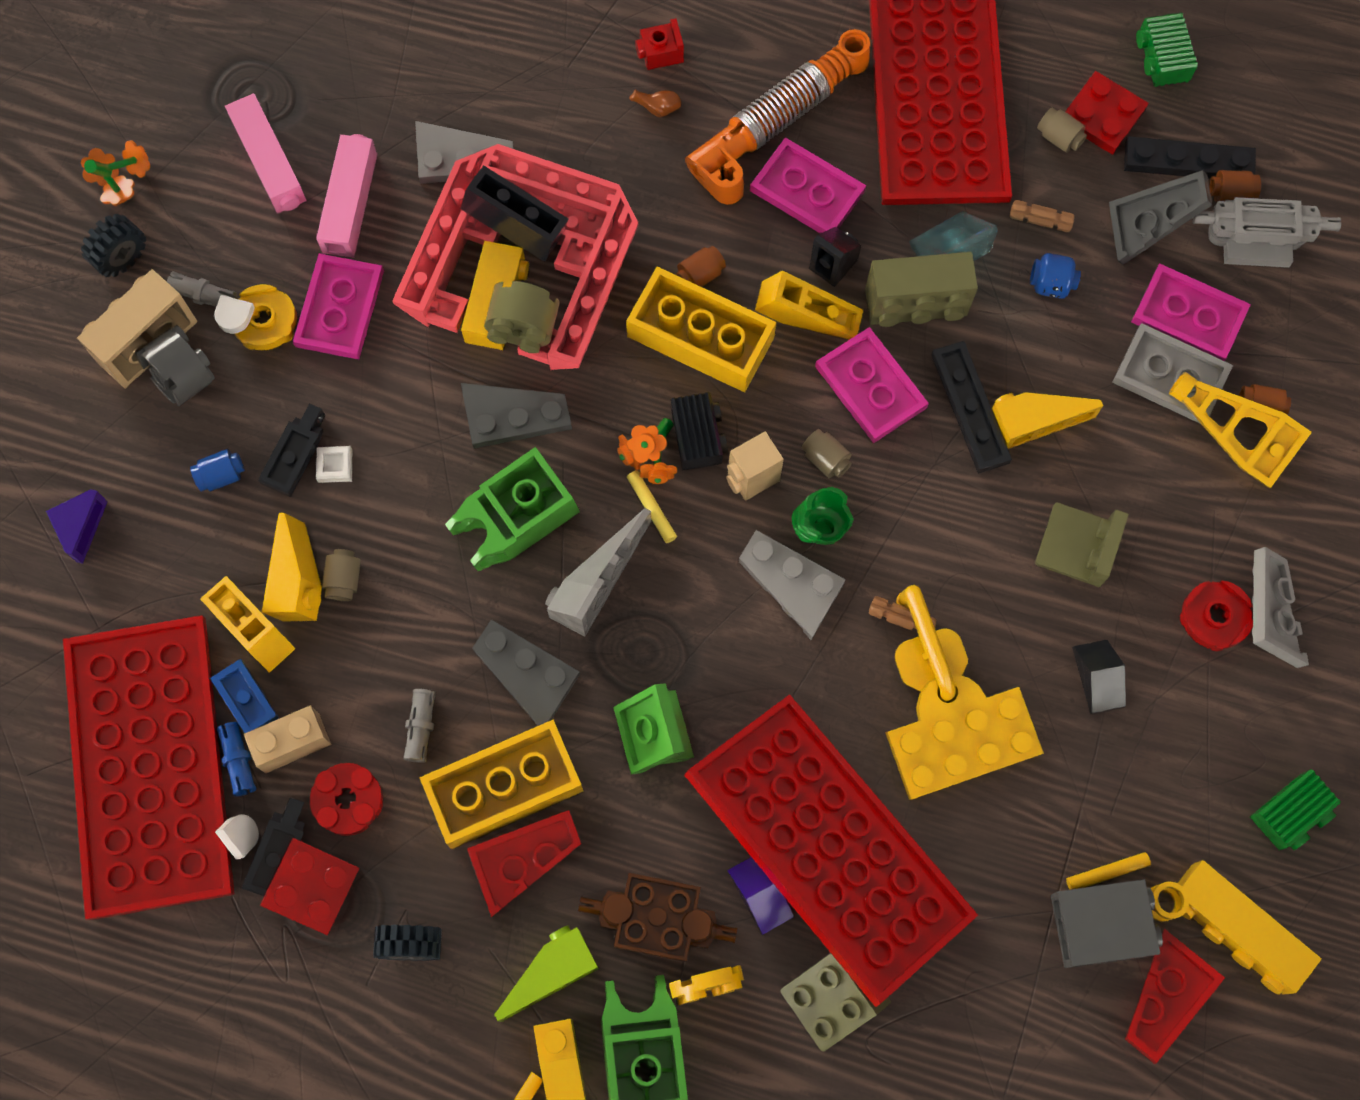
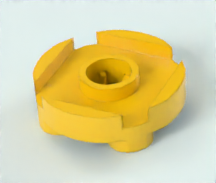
M260 284L251 286L239 294V300L251 302L255 307L249 325L243 331L234 334L243 346L250 350H270L292 340L297 324V312L292 300L286 293L284 294L277 290L274 286ZM266 311L268 316L271 314V318L266 323L260 324V322H255V319L260 317V312Z
M737 965L733 968L726 967L691 976L690 980L682 982L677 980L669 983L672 999L677 998L678 1005H683L707 997L706 991L709 990L712 991V995L715 997L741 989V981L744 980L741 965Z

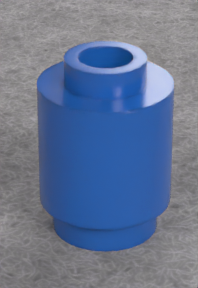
M227 448L197 460V464L191 466L190 471L200 492L207 489L211 492L241 480L240 473L244 472L245 468L237 452L232 454Z

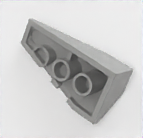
M644 508L566 577L559 588L554 587L551 590L545 603L548 606L547 612L550 619L584 637L587 635L650 525V510Z

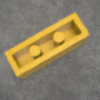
M484 241L461 328L465 343L499 350L504 349L505 344L494 343L487 338L488 331L485 329L484 324L494 286L499 282H503L502 287H511L513 281H526L529 261H525L523 248Z

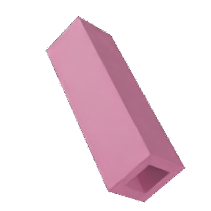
M253 93L225 105L229 117L277 214L283 211H291L307 201L255 94Z
M340 134L316 237L324 254L352 258L355 256L377 159L373 140L360 134H353L351 136Z

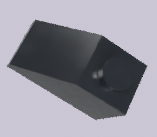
M833 227L818 234L814 239L809 269L835 287L858 261L861 245L851 233L842 232L837 227Z

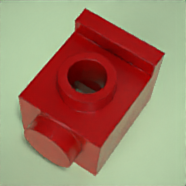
M676 18L670 19L668 24L640 29V39L635 40L638 58H644L647 70L684 63V44Z

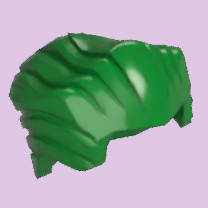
M834 487L822 488L810 494L795 508L792 514L793 529L799 539L806 543L831 545L840 540L853 523L852 513L846 505L847 495Z

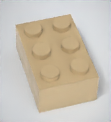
M152 269L146 275L139 277L134 282L132 288L121 298L112 301L107 311L96 321L88 323L77 339L95 361L126 389L148 368L143 369L136 357L138 350L169 328L171 329L178 325L186 333L198 321L180 293Z

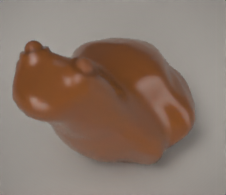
M635 89L629 96L630 101L638 103L659 118L674 112L682 105L680 96L674 91L669 90L646 94Z

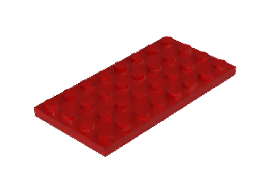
M869 0L882 205L1010 203L1012 188L995 0Z
M201 615L63 639L85 919L95 920L235 895L230 851L215 833L227 820L219 740L216 731L217 721L213 682L210 679L212 672L206 618Z
M790 694L687 770L684 775L875 1007L887 999L978 916L976 911Z

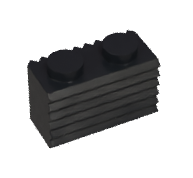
M711 392L672 398L671 413L682 471L722 464L723 453H728L725 433H718L716 422H722L719 402L712 403Z

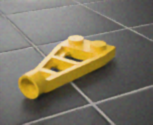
M1184 372L1176 380L1169 391L1171 396L1182 402L1240 469L1269 488L1273 486L1312 433L1281 411L1197 381L1187 372ZM1193 387H1195V394L1192 397H1187ZM1214 399H1219L1235 409L1234 414L1225 426L1218 425L1206 412V409ZM1244 417L1259 420L1267 426L1266 433L1252 450L1245 449L1234 436V428Z

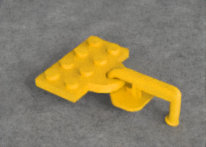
M910 585L899 593L896 603L910 609L919 636L904 641L898 646L895 652V662L903 683L921 693L919 694L916 706L918 721L885 733L909 800L1044 754L1020 687L986 698L978 684L970 678L962 676L968 664V657L960 636L951 629L935 630L923 594L917 585Z

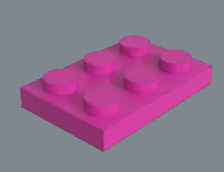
M786 137L750 184V192L820 234L833 227L839 229L866 190L865 184Z
M319 253L294 335V346L359 360L384 274L382 265Z
M1159 263L1131 323L1138 326L1143 323L1225 361L1251 304Z
M870 327L815 363L816 369L873 443L927 409L929 405L928 401Z

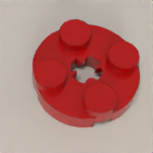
M1207 581L1196 586L1185 598L1180 614V622L1185 627L1188 635L1196 643L1218 652L1236 646L1249 635L1253 628L1252 612L1250 609L1253 606L1248 595L1237 585L1228 581ZM1211 607L1214 610H1217L1219 607L1224 611L1222 614L1225 620L1224 623H1220V621L1215 622L1211 618L1212 615L1209 612Z
M354 763L337 764L319 773L315 778V784L310 793L311 812L319 825L340 836H352L364 832L375 818L379 816L383 807V791L380 783L368 769ZM351 790L349 793L351 795L355 793L356 801L350 802L348 809H341L343 804L337 803L338 797L342 796L343 791Z

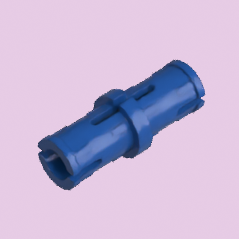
M225 723L226 729L222 725L216 729L224 757L221 759L222 765L228 769L233 795L237 797L248 795L247 789H249L250 793L257 789L249 766L251 755L249 751L245 750L239 723Z

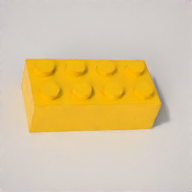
M658 266L626 320L628 338L744 393L774 340L776 329L775 321Z
M554 720L419 777L444 840L451 849L584 792Z

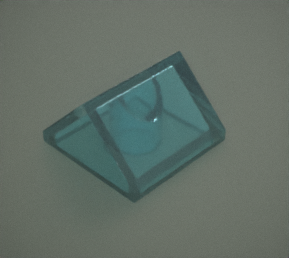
M962 211L912 239L909 243L917 256L972 252L973 261L990 252L998 230L996 225Z

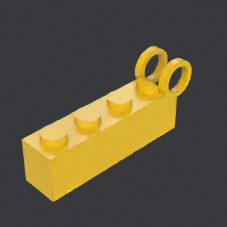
M1204 860L1193 863L1178 883L1168 881L1151 887L1155 899V908L1151 910L1154 920L1164 922L1181 916L1188 920L1193 918L1204 927L1202 932L1207 938L1219 945L1223 943L1233 952L1231 956L1238 964L1246 969H1254L1263 977L1261 982L1278 995L1281 993L1283 995L1297 993L1322 960V958ZM1161 891L1169 893L1173 898L1174 907L1171 913L1164 911L1159 905L1158 897Z

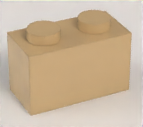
M766 431L730 451L729 465H727L728 476H726V479L735 494L740 492L745 501L780 482L784 459Z
M311 705L244 734L256 767L265 774L332 745L319 713Z

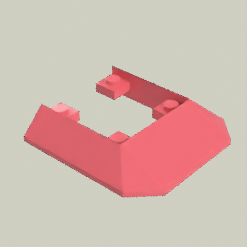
M500 144L455 161L392 300L393 304L428 328L432 324L455 333L458 332L469 300L445 290L467 240L482 245L484 241L497 243L500 237L498 232L460 209L466 188L484 165L569 219L558 242L562 246L554 262V268L580 279L558 330L553 329L550 343L540 347L538 353L525 352L519 346L517 350L519 355L548 364L550 370L579 368L638 227V221L620 185Z

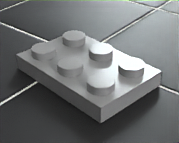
M1141 323L1112 383L1200 423L1182 402L1169 394L1170 389L1176 380L1184 372H1187L1197 381L1222 390L1233 365ZM1193 387L1187 397H1192L1195 394V387ZM1214 399L1206 409L1209 417L1217 399Z

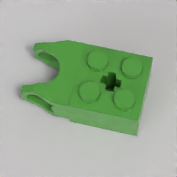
M534 447L479 485L480 489L465 499L458 511L445 525L453 536L478 528L487 530L485 542L470 560L476 570L481 571L492 565L512 560L580 513V510L541 453ZM534 497L532 500L526 501L528 498Z
M657 975L654 978L655 993L653 1004L649 1009L640 1013L625 1009L615 991L614 981H605L606 1004L601 1019V1030L609 1100H688L677 1010L667 992L664 975ZM640 1063H646L647 1069L654 1070V1076L649 1077V1082H644L640 1076L635 1074V1070L640 1068Z

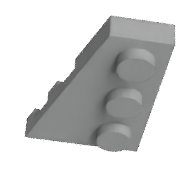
M415 121L420 184L446 182L455 161L496 144L514 149L513 141Z
M757 530L739 557V563L766 592L768 591L782 606L783 611L790 618L792 617L803 629L807 637L812 640L843 587L845 579Z
M1267 547L1254 550V566L1252 569L1254 576V594L1252 598L1253 644L1296 668L1309 665L1307 653H1300L1297 636L1303 635L1301 623L1295 621L1290 605L1296 599L1288 561Z

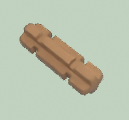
M1020 200L1013 202L1010 211V218L1019 221H1023V218L1028 219L1027 223L1051 229L1053 226H1056L1057 230L1063 232H1070L1074 223V214L1062 211L1059 214L1056 209L1036 204L1027 206V202Z
M879 596L873 598L869 608L870 615L879 619L883 616L887 618V622L911 631L913 628L916 629L909 608L894 602L892 605L888 604V600ZM931 617L932 622H933V625H934V628H935V626H936V621H937V620H936L935 618Z

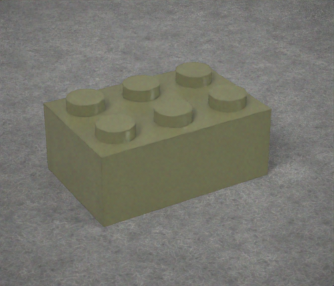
M972 252L872 260L865 287L870 325L879 324L882 327H890L899 322L912 321L914 324H923L931 319L945 318L947 321H956L967 316L978 289Z

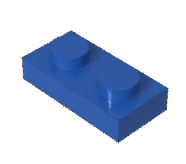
M241 659L210 678L244 733L279 719V716Z

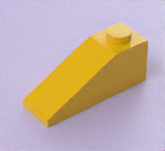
M783 270L762 281L755 307L756 312L782 324L848 340L858 335L863 309Z
M1028 392L1014 396L1013 393H1009L995 400L992 411L1005 444L1010 449L1096 418L1103 404L1098 399Z
M279 513L262 613L283 622L317 621L322 586L306 525L304 522L286 513Z
M227 576L200 598L269 673L295 650L294 646Z
M566 1019L533 1026L546 1099L586 1100L573 1020Z

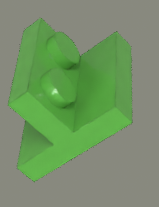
M666 683L655 684L613 707L631 774L643 773L657 765L683 762L694 757L676 690L668 691Z

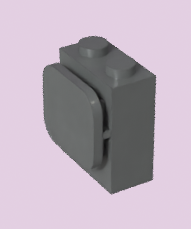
M1145 879L1064 890L1051 894L1064 968L1124 961L1160 954L1159 947L1163 945V938L1160 927L1157 924L1154 925L1151 910L1155 908V899L1151 888H1147Z

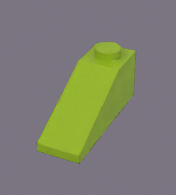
M569 925L549 935L551 941L542 947L494 1014L497 1021L503 1022L599 969L578 927L571 930Z

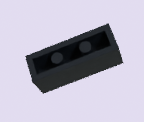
M484 165L466 188L460 208L544 262L560 241L569 220Z

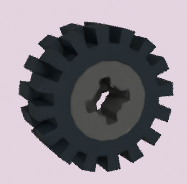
M114 214L113 218L108 215L105 217L104 223L99 220L96 223L97 228L95 230L91 228L88 231L90 237H84L82 242L85 245L81 246V251L83 252V258L102 276L110 277L112 275L116 277L119 271L122 273L126 272L128 265L132 267L135 264L133 261L135 258L140 259L142 256L140 250H145L146 247L143 243L146 241V237L125 215Z
M422 925L376 926L373 958L401 961L439 960L442 929Z

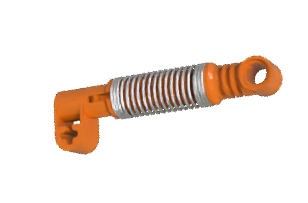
M857 29L844 32L840 36L838 45L832 48V50H829L816 61L809 60L799 67V70L797 69L794 73H790V76L777 83V86H773V89L765 92L764 96H760V99H755V102H751V105H748L746 109L744 108L729 120V125L685 157L686 165L692 175L718 202L726 205L738 202L744 194L743 169L736 160L746 152L752 153L758 150V148H761L766 142L774 138L775 135L786 129L787 126L796 122V119H799L809 112L810 109H813L814 106H817L818 103L829 97L833 93L834 87L850 74L855 75L864 72L868 68L870 60V38L862 30ZM724 169L725 179L722 181L721 171Z

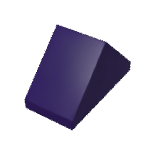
M92 489L46 511L65 553L76 562L82 564L108 503L98 491Z
M752 857L727 870L762 935L794 918L786 898Z

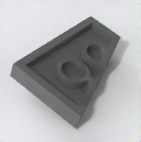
M1203 170L1109 202L1119 263L1124 265L1212 205L1208 176Z
M461 383L474 449L572 429L565 394Z
M490 620L472 648L537 726L553 719L580 675V672L493 620Z

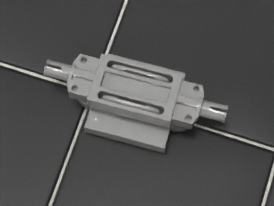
M1235 197L1234 200L1218 201L1213 211H1202L1192 218L1193 224H1210L1208 228L1210 242L1217 246H1223L1224 264L1289 268L1293 263V250L1300 248L1306 242H1314L1320 230L1339 232L1341 228L1340 217H1321L1317 206L1301 205V201Z

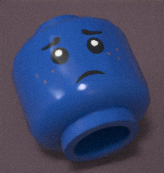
M1046 253L1040 260L1035 259L1030 275V285H1034L1035 292L1038 295L1064 299L1068 296L1071 289L1077 290L1081 271L1075 270L1076 265L1073 258Z

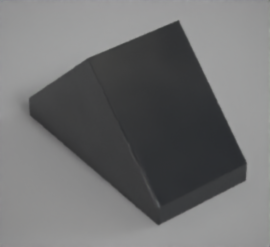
M1102 640L1073 646L1072 649L1090 714L1124 708L1126 706L1125 664L1109 641Z

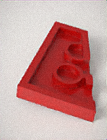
M569 810L467 848L491 917L581 845Z
M1166 929L1162 931L1163 945L1159 947L1160 954L1153 957L1125 1037L1126 1041L1154 1064L1161 1059L1225 979L1223 975Z

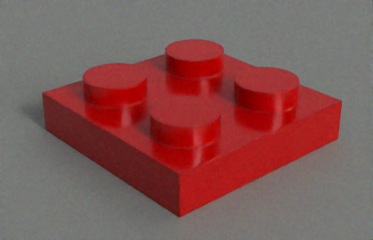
M1095 71L1065 112L1086 126L1084 133L1087 134V140L1113 155L1145 112L1149 103Z
M292 838L260 906L328 936L360 868Z

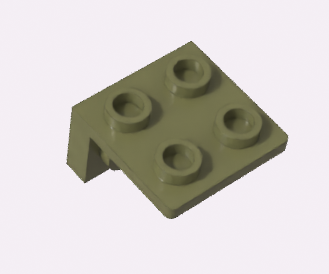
M1055 503L1040 544L1035 565L1100 588L1110 576L1129 514L1115 509L1111 516L1105 519L1061 503Z
M831 953L781 989V994L818 1048L823 1052L878 1015L891 1003L890 999L887 998L875 1007Z

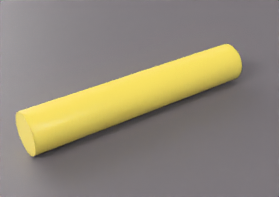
M635 470L627 475L629 483L644 508L651 511V520L666 544L672 542L677 538V535L645 481L640 477L639 471Z

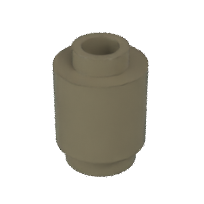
M1053 107L1045 113L1037 127L1042 132V137L1065 153H1068L1071 149L1077 151L1087 137V134L1084 133L1086 128L1084 124L1062 109L1057 111Z
M817 429L802 445V450L806 452L805 457L828 478L834 475L838 478L841 477L852 465L849 461L852 453L829 432L824 433L821 429Z
M335 549L333 554L326 555L322 589L325 590V598L337 601H352L353 593H357L361 559L354 557L355 552Z

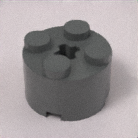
M178 325L171 329L169 328L138 350L136 357L143 369L150 366L149 371L152 375L150 379L163 395L173 404L177 403V406H181L210 385L215 377L208 368L211 363L207 356L199 348L193 350L187 343L189 342L187 335Z

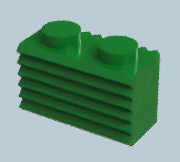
M1183 13L1146 17L1136 34L1137 46L1139 49H1144L1146 56L1144 59L1145 74L1151 76L1155 87L1159 85L1164 86L1165 84H1176L1178 82L1182 83L1184 81L1187 83L1196 71L1198 62H1196V56H1194L1193 46L1191 45Z
M1310 769L1298 775L1253 813L1250 818L1279 851L1288 847L1296 850L1310 839L1307 831L1314 825L1322 828L1336 817L1333 809L1341 801L1331 792L1325 782L1316 775L1315 771Z

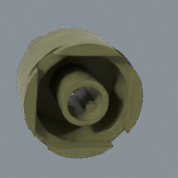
M513 281L511 287H502L503 282L497 283L493 289L484 324L485 329L488 331L487 338L494 343L505 344L508 342L520 345L519 348L525 352L538 353L540 347L548 345L551 341L560 305L559 300L556 298L553 302L549 299V291L533 284Z

